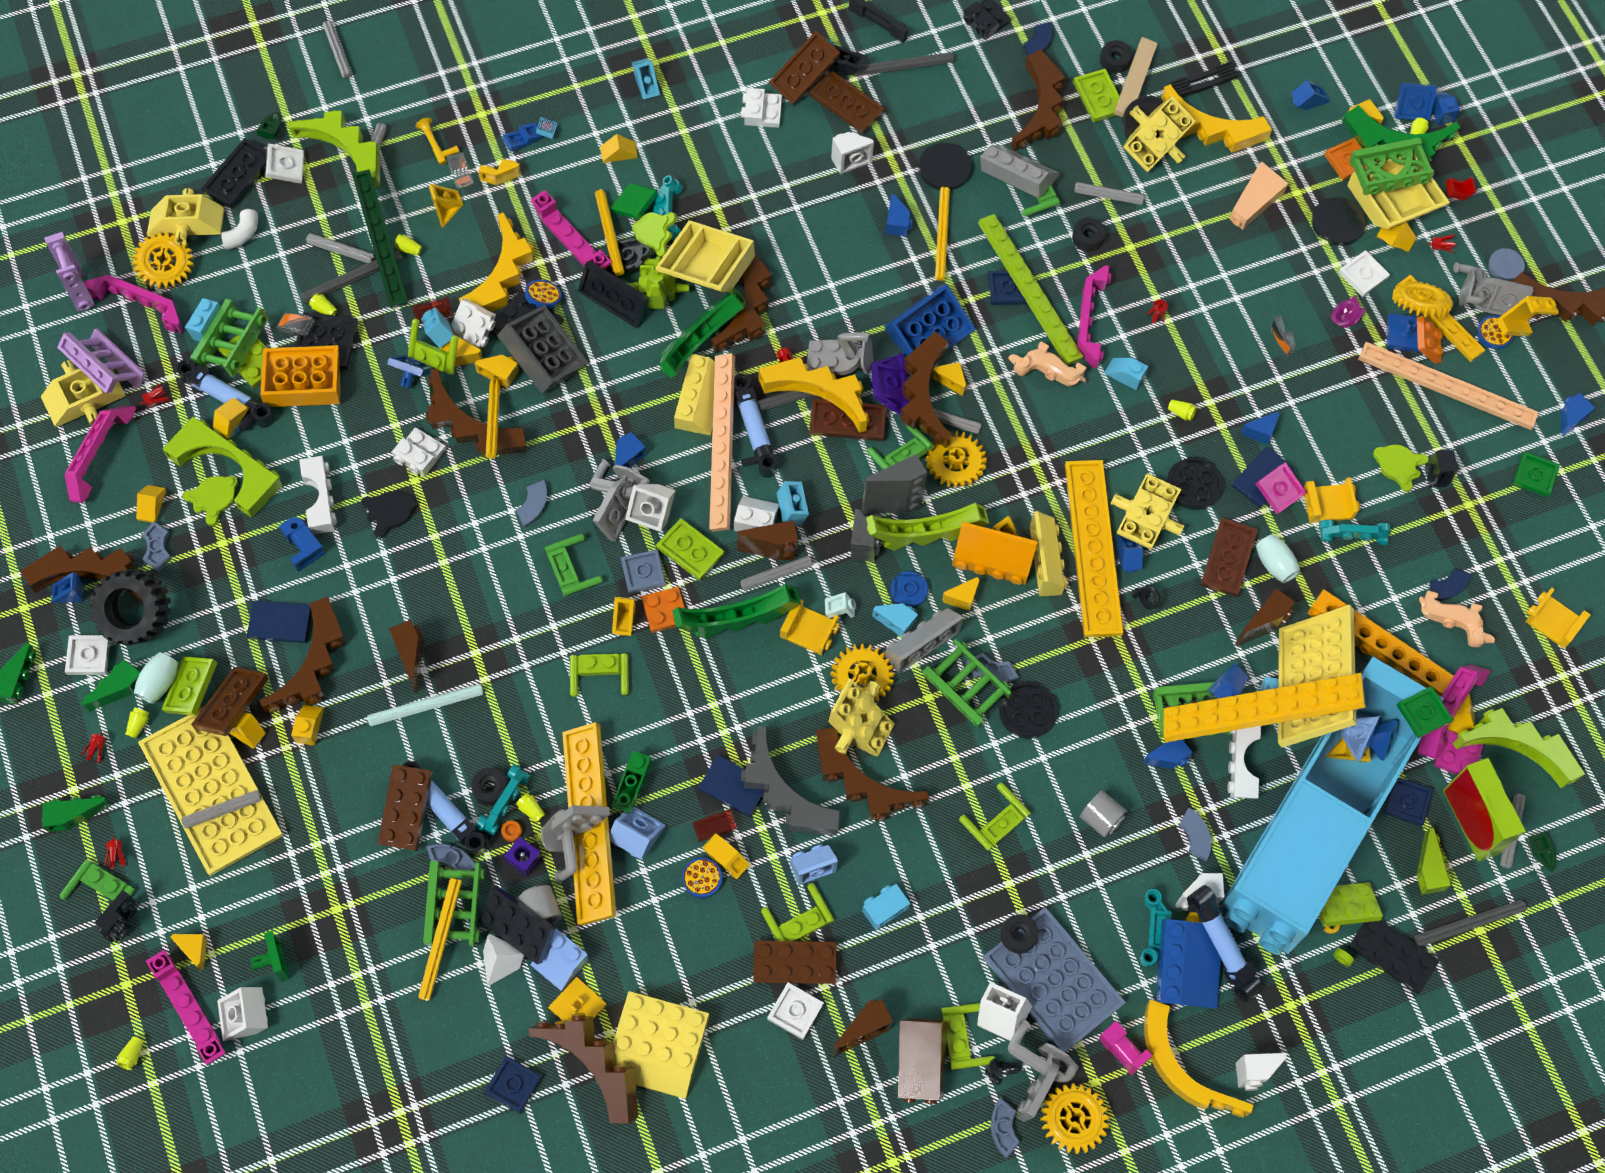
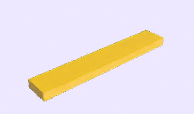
M1409 275L1397 285L1412 281L1419 282L1412 275ZM1427 313L1426 318L1440 329L1442 334L1470 362L1485 352V349L1450 314H1446L1443 317L1441 313L1440 317L1437 318L1435 313L1434 317L1431 318V314Z

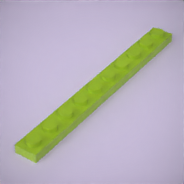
M993 214L980 219L978 222L980 228L1019 291L1026 299V302L1063 362L1068 366L1081 361L1083 358L1082 353L996 215Z

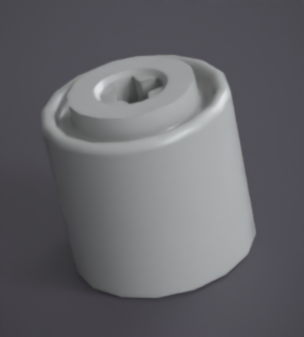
M1101 790L1090 801L1079 817L1101 836L1106 837L1109 834L1111 835L1123 822L1127 810Z
M549 885L531 887L517 898L519 902L551 925L562 918L558 903Z

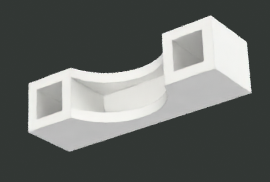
M322 456L300 459L301 476L305 485L313 486L319 491L317 502L306 510L308 528L313 535L333 532L334 524H337L335 512L332 513L331 507H334L333 496L329 494V490H332L331 480L327 479V474L330 473L329 464L324 462Z
M1261 726L1230 731L1233 734V739L1229 744V753H1232V761H1229L1228 771L1231 773V781L1228 782V793H1231V798L1257 799L1259 778L1253 776L1247 770L1244 763V753L1253 741L1260 739Z

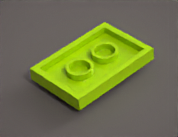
M1106 69L1073 79V83L1093 123L1117 116L1113 113L1119 99V94Z
M237 335L229 342L236 344L240 336ZM258 338L237 371L252 389L261 384L263 349L266 348ZM219 348V352L227 359L231 350Z
M681 518L656 544L658 550L699 581L724 555V551Z
M183 657L161 710L165 713L196 716L218 662L214 659Z
M1370 882L1335 886L1319 917L1323 927L1381 921L1383 915Z

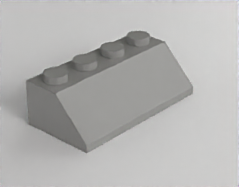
M990 145L980 156L981 171L1039 199L1059 176V172L1002 145Z
M948 608L944 611H937L932 616V619L927 622H921L916 630L905 633L900 641L890 643L886 647L885 658H890V664L893 665L894 670L899 675L960 633L963 617Z

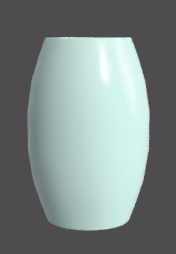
M1272 534L1265 537L1256 545L1261 562L1268 572L1280 582L1286 583L1300 573L1295 555L1275 535Z
M157 653L140 672L135 684L134 694L146 702L154 704L171 686L177 672L178 662L164 653Z

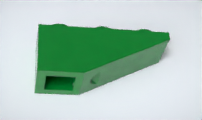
M26 643L0 669V702L17 705L18 700L22 698L24 683L29 678L31 663L36 658V651L31 644Z
M123 660L121 663L116 664L112 672L107 677L101 679L98 686L84 697L82 705L90 712L132 695L140 672Z
M632 751L611 807L631 813L653 761L650 756Z
M99 795L91 796L90 799L74 797L68 801L52 799L50 802L43 803L42 827L47 832L70 830L109 808L110 803L105 797Z

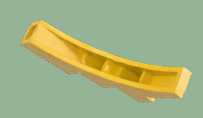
M1171 84L1164 87L1161 100L1165 102L1169 97L1173 96L1196 120L1181 138L1197 133L1199 140H1202L1205 146L1224 140L1225 146L1229 148L1231 153L1269 139L1272 129L1264 116L1251 120H1226L1213 117L1198 111L1186 103L1176 93Z
M504 213L497 215L498 225L503 236L502 251L497 265L480 286L459 298V302L465 298L490 312L501 309L508 304L507 298H509L507 289L521 283L520 276L522 273L519 267L532 262V254L535 253L532 244H528L525 237L520 239L518 233L513 232V224L510 218H506Z
M801 357L759 368L758 379L764 394L776 391H798L822 397L843 410L853 421L859 433L866 431L869 417L867 412H864L862 409L861 392H863V386L855 375L836 380L834 373L830 372L828 366L809 371L807 364H803Z

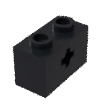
M1440 449L1433 454L1425 467L1429 488L1447 487L1458 472L1454 450Z

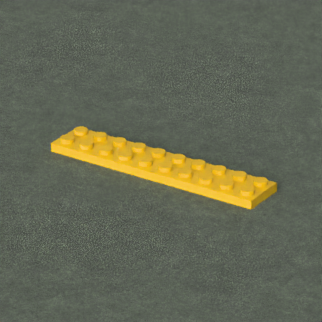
M1103 460L1066 461L1065 473L1084 637L1122 636L1123 627Z
M1361 673L1164 708L1165 742L1365 708L1363 677Z
M594 722L562 732L568 808L572 805L607 807L600 724ZM606 817L603 822L594 826L592 830L573 835L577 871L574 873L577 924L581 926L616 917L608 817Z

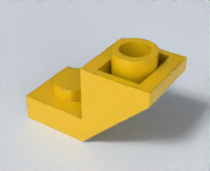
M502 159L498 170L483 165L478 170L480 181L496 186L517 178L521 174L519 163Z
M716 833L702 847L715 862L721 864L735 879H738L750 866L747 860L735 848Z

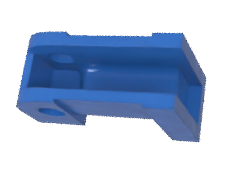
M292 517L279 525L287 541L290 544L293 542L300 551V553L290 559L297 572L325 555L322 545L300 518Z

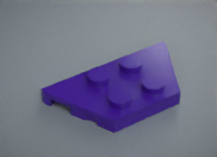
M904 353L876 361L871 365L874 399L899 416L901 409L909 403V400L902 393L903 383L907 381L904 368Z

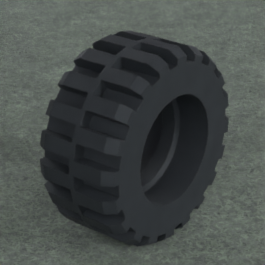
M130 569L112 573L110 576L104 577L101 580V584H97L94 588L96 593L91 594L90 600L93 601V605L89 606L90 612L93 611L91 620L93 623H97L96 629L99 633H104L103 637L105 639H113L112 642L118 645L130 646L152 640L156 635L161 634L164 630L163 626H166L169 622L167 615H171L172 609L168 608L171 598L166 596L167 588L161 587L162 581L159 578L153 579V574L150 572L144 573L143 570ZM125 589L135 591L143 601L144 615L137 625H130L125 622L118 612V598Z

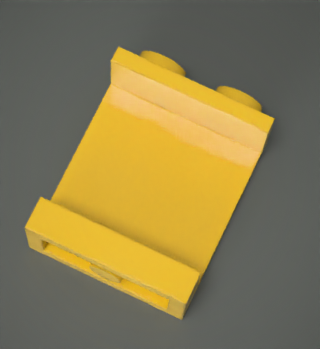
M1526 296L1499 317L1497 322L1503 335L1529 336L1533 333L1528 322L1535 314L1557 315L1559 312L1555 301L1550 297Z
M1351 477L1346 478L1344 484L1315 487L1314 481H1308L1303 487L1307 492L1304 495L1310 523H1319L1321 520L1340 521L1354 519L1360 510L1359 502L1355 499L1356 489L1355 485L1351 482Z
M1551 588L1547 593L1543 591L1538 597L1537 601H1539V604L1537 606L1533 605L1527 612L1529 617L1525 622L1564 649L1584 625L1590 614L1584 610L1578 616L1551 597L1555 590Z
M800 599L801 605L789 611L780 629V637L822 655L824 650H829L832 643L830 638L832 634L836 635L840 627L838 623L839 616L835 615L833 619H830L803 607V600Z

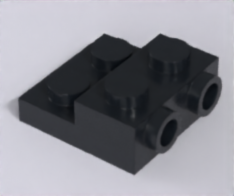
M983 0L980 3L976 1L966 8L963 14L965 23L970 25L985 40L1011 23V18L993 0Z
M122 890L94 922L99 927L97 931L111 943L125 938L131 927L126 920L135 915L139 904L127 892Z

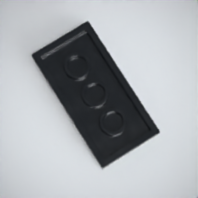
M244 138L201 188L202 193L232 209L265 170L267 150Z
M589 260L585 263L578 292L633 327L637 328L640 326L649 297Z
M491 886L479 922L535 964L543 963L556 928L499 886Z
M1382 921L1363 922L1348 945V948L1416 994L1422 991L1440 961Z

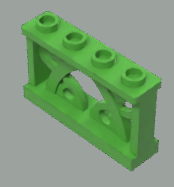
M1420 137L1354 150L1352 152L1349 163L1354 168L1364 195H1374L1378 192L1393 191L1403 187L1408 188L1417 184L1423 185L1431 181L1434 170L1431 168L1421 146L1422 141ZM1413 154L1416 155L1417 160H1412ZM1391 159L1397 164L1404 165V167L1397 175L1388 173L1381 169L1386 160ZM1362 165H1364L1368 170L1364 171ZM1411 165H1418V166H1420L1421 169H1422V171L1413 172L1414 170L1418 171L1419 169H1418L1416 166H1411ZM1370 173H1373L1372 179L1375 178L1378 180L1369 181L1367 176Z
M1215 682L1155 688L1153 700L1155 701L1160 738L1164 737V709L1162 700H1166L1169 707L1182 704L1178 699H1185V704H1190L1192 698H1197L1198 702L1204 701V697H1210L1213 700L1215 698L1207 690ZM1230 731L1224 732V734L1226 735L1231 734Z

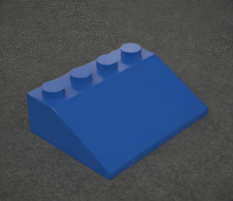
M947 284L938 286L884 325L892 340L907 356L935 331L949 342L948 349H950L976 330Z
M1162 919L1156 1002L1217 1009L1221 958L1203 923Z

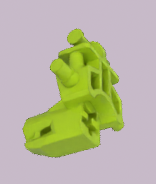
M656 256V259L647 258L643 265H640L641 277H639V282L627 283L649 297L646 306L651 309H664L667 306V299L669 301L675 300L676 292H689V284L676 283L674 276L655 270V267L661 260L660 256Z

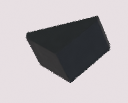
M834 45L841 53V56L832 65L843 76L859 71L866 56Z

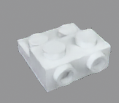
M747 88V93H743V103H746V107H742L741 118H745L744 125L779 128L782 95L767 94L765 89Z
M464 298L461 300L452 322V332L454 335L480 349L485 347L489 341L488 334L495 326L496 322L494 319L496 315Z
M415 427L406 439L402 438L392 451L393 460L401 466H407L413 474H420L425 477L445 452L446 446Z

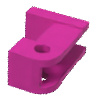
M1115 1021L1100 1035L1099 1039L1104 1047L1121 1062L1132 1076L1152 1057V1054L1147 1049L1141 1053L1125 1036L1127 1032Z

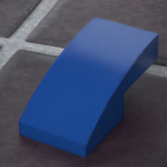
M531 123L520 126L519 131L503 134L502 140L509 151L512 152L535 143L543 138V136L536 133L537 124Z

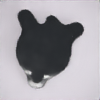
M637 239L617 241L624 273L637 270L651 255V249L648 246H644ZM610 264L605 270L615 276L612 264Z
M389 491L378 497L366 496L361 500L363 507L369 510L367 515L368 521L378 522L374 530V535L378 539H382L390 529L405 524L410 514L418 505L417 499L414 496H408L398 491Z

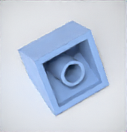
M634 806L631 813L624 812L615 820L609 833L610 841L615 846L628 851L632 856L642 859L651 850L666 825Z
M817 845L811 849L812 851L807 853L803 851L793 855V858H790V865L798 886L836 872L838 860L829 845Z
M555 929L543 963L537 965L532 961L531 966L560 991H563L589 961L588 954L558 929Z

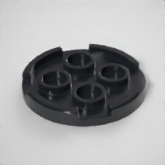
M1143 96L1133 100L1126 107L1122 116V130L1127 140L1140 125L1129 114L1130 111H1133V108L1138 105L1149 116L1164 101L1155 96Z
M938 143L928 147L922 153L919 160L921 178L927 185L937 190H940L941 187L957 189L967 182L971 174L972 164L969 155L961 147L951 143Z
M1332 197L1320 202L1316 206L1311 219L1313 230L1317 236H1321L1324 240L1336 246H1345L1356 242L1362 235L1366 225L1365 216L1360 207L1354 202L1340 197Z
M1187 457V459L1174 464L1166 480L1167 483L1181 489L1175 502L1190 510L1209 508L1217 502L1223 490V478L1214 467V464L1199 457Z
M1020 682L1012 685L1010 690L1012 697L1008 699L1003 694L999 703V717L1004 727L1013 735L1024 739H1035L1048 733L1055 724L1058 715L1057 702L1053 694L1035 682Z

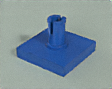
M1401 82L1394 117L1412 120L1423 118L1430 121L1437 86Z
M1389 313L1387 317L1388 349L1422 353L1418 350L1417 317Z
M405 355L389 357L387 365L404 370L400 386H405V388L409 389L412 388L415 375L421 377L430 375V369H435Z

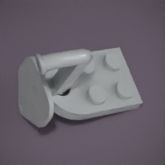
M1458 262L1453 266L1455 273H1468L1459 295L1460 306L1471 303L1481 311L1502 316L1526 296H1531L1533 293V287L1497 278L1486 279V273L1481 268L1459 264Z
M868 331L866 333H842L838 335V340H816L809 342L807 356L809 371L828 366L830 372H833L834 375H846L852 373L857 368L863 369L865 374H869L874 359L872 342ZM854 341H863L862 349Z
M602 459L590 481V486L594 490L606 492L607 494L596 512L593 522L609 540L616 541L626 522L625 517L633 486L649 484L650 480L628 467L614 465L613 471L621 480L613 482L601 479L607 468L611 467L605 459Z
M572 805L567 810L561 809L556 812L542 827L541 837L543 846L551 852H564L566 869L555 873L554 877L557 882H563L577 871L573 835L590 831L594 826L603 822L610 815L609 807Z
M1025 1019L1022 1020V1023L1014 1033L1008 1045V1052L1038 1071L1040 1075L1036 1082L1033 1081L1027 1089L1028 1097L1026 1100H1022L1017 1108L1019 1114L1016 1118L1022 1122L1035 1117L1053 1081L1068 1082L1074 1077L1079 1068L1068 1054L1051 1044L1045 1043L1038 1048L1039 1053L1045 1056L1046 1060L1021 1046L1020 1042L1025 1033L1032 1028ZM1059 1065L1068 1067L1065 1074L1059 1071Z

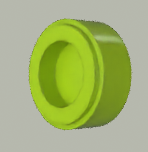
M1337 948L1333 953L1334 958L1347 967H1350L1354 962V958L1340 948Z

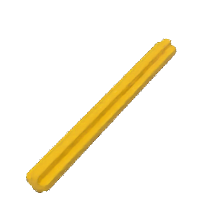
M941 187L935 271V279L937 281H944L950 196V189L948 187Z
M603 189L595 192L613 272L616 276L624 274V268L606 193Z
M494 379L489 384L486 457L492 459L496 458L500 395V381Z
M451 878L449 881L418 996L422 1000L429 1001L431 999L462 881L459 879Z

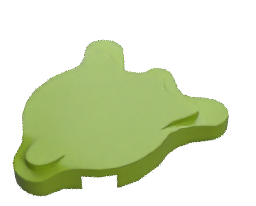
M672 212L666 215L656 213L643 215L632 227L636 239L644 246L653 249L658 256L663 257L667 252L666 244L672 238V233L668 231V228L677 221V215Z
M1402 445L1377 447L1373 452V457L1379 463L1382 474L1396 481L1403 492H1409L1412 489V480L1419 478L1421 475L1416 467L1425 465L1428 462L1426 454H1415Z
M233 476L210 477L201 482L197 488L184 491L182 497L186 502L193 503L195 513L200 514L206 511L205 520L207 525L215 526L219 515L233 504L238 481Z

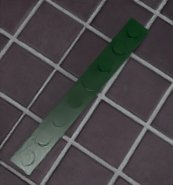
M370 169L352 173L390 309L407 305L408 300Z

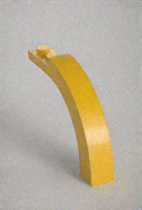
M1150 999L1146 1005L1144 1015V1037L1147 1050L1152 1054L1150 1059L1167 1086L1183 1100L1200 1109L1205 1110L1209 1107L1210 1103L1213 1108L1230 1110L1233 1115L1243 1118L1251 1114L1253 1104L1210 1090L1193 1080L1181 1068L1171 1051L1167 1035V1018L1170 1006Z

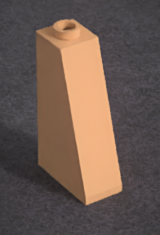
M1261 162L1235 205L1230 220L1234 225L1243 230L1285 193L1288 183Z

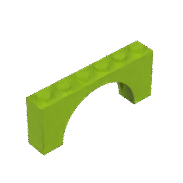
M192 417L163 447L166 457L180 467L189 460L205 454H220L235 460L243 469V484L234 502L239 510L251 518L282 487L279 479L280 476L277 472L266 469V466L260 460L255 461L252 459V456L243 449L241 451L232 440L229 439L227 441L218 430L210 429L209 425L202 419L197 420L195 417Z

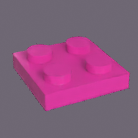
M1286 462L1255 483L1276 514L1307 493Z
M1446 729L1443 734L1445 746L1437 759H1435L1433 766L1458 775L1467 765L1479 761L1484 744L1470 745L1457 750L1453 742L1458 739V734Z

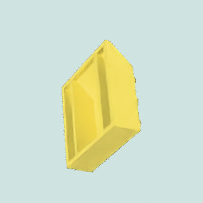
M1413 154V159H1412V160H1417V157H1416L1415 154ZM1388 159L1381 169L1397 175L1404 165L1397 164ZM1411 165V166H1416V167L1419 169L1418 171L1414 170L1413 172L1422 171V169H1421L1420 166H1418V165ZM1354 172L1347 185L1374 226L1386 229L1447 206L1450 203L1433 178L1430 182L1423 185L1417 184L1408 188L1403 187L1393 191L1378 192L1374 195H1364L1357 175ZM1370 173L1367 176L1369 181L1378 180L1375 178L1372 179L1373 173Z
M689 220L655 267V270L720 292H731L755 257L754 240Z
M629 991L613 1041L615 1064H625L626 1067H634L636 1086L686 1099L709 1021V1013Z

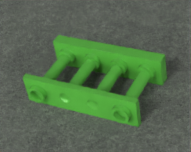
M225 299L191 355V360L196 366L200 365L203 368H206L209 362L223 365L229 375L234 377L262 329L267 324L269 317L261 307H258L253 315L239 311L232 300ZM235 318L249 321L245 329L231 326ZM226 333L240 336L236 344L222 341ZM218 347L231 350L227 359L213 356Z
M955 639L953 646L956 649L936 669H931L927 666L922 671L923 676L979 729L984 724L983 714L1003 694L1008 699L1012 697L1011 687L1005 681L1000 682L968 651L969 647L963 641L958 642ZM962 654L970 663L950 682L947 681L945 683L941 679V674ZM977 668L984 676L964 695L959 696L954 692L956 690L955 687L972 670ZM990 681L998 689L978 709L975 708L973 710L968 705L970 703L969 700Z
M430 861L423 938L425 946H432L437 929L436 920H439L442 910L437 908L438 900L445 898L447 890H442L439 887L440 880H443V878L474 879L473 891L460 890L458 899H472L471 911H454L452 918L471 919L470 932L449 931L447 939L469 940L471 948H475L476 942H479L480 930H477L480 881H484L485 870L481 869L480 863H475V871L448 870L441 867L438 861Z

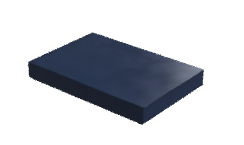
M1266 446L1231 486L1261 509L1267 500L1255 483L1286 461ZM1286 462L1288 467L1294 473L1296 469Z
M253 601L246 637L254 640L306 643L311 617L310 605Z
M717 755L699 785L698 790L751 817L766 790L744 788V781H741V771L744 768Z

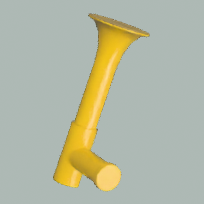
M424 118L418 121L415 127L422 129L426 134L440 165L447 163L445 157L459 153L457 146L444 151L441 150L430 128L433 121L431 118Z

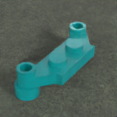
M670 175L664 177L663 185L657 192L658 196L654 200L653 213L666 215L672 212L673 195H677L682 191L683 185ZM671 225L668 228V231L672 233V241H675L681 232V229L676 225Z
M1332 520L1319 521L1321 541L1330 542L1333 540V537H1342L1344 540L1361 538L1362 541H1371L1374 539L1377 540L1378 545L1389 544V534L1391 531L1390 524L1379 523L1375 526L1353 524L1334 526V521Z
M513 764L506 778L510 779V782L491 810L489 817L484 814L480 816L475 825L476 829L494 836L499 828V825H497L499 818L506 815L510 808L509 802L511 799H516L520 792L519 786L521 784L525 786L531 775L522 771L518 765Z
M1157 889L1148 890L1144 896V904L1150 910L1148 948L1140 955V963L1144 967H1149L1156 963L1159 957L1162 919H1171L1172 911H1168L1161 902L1162 895Z

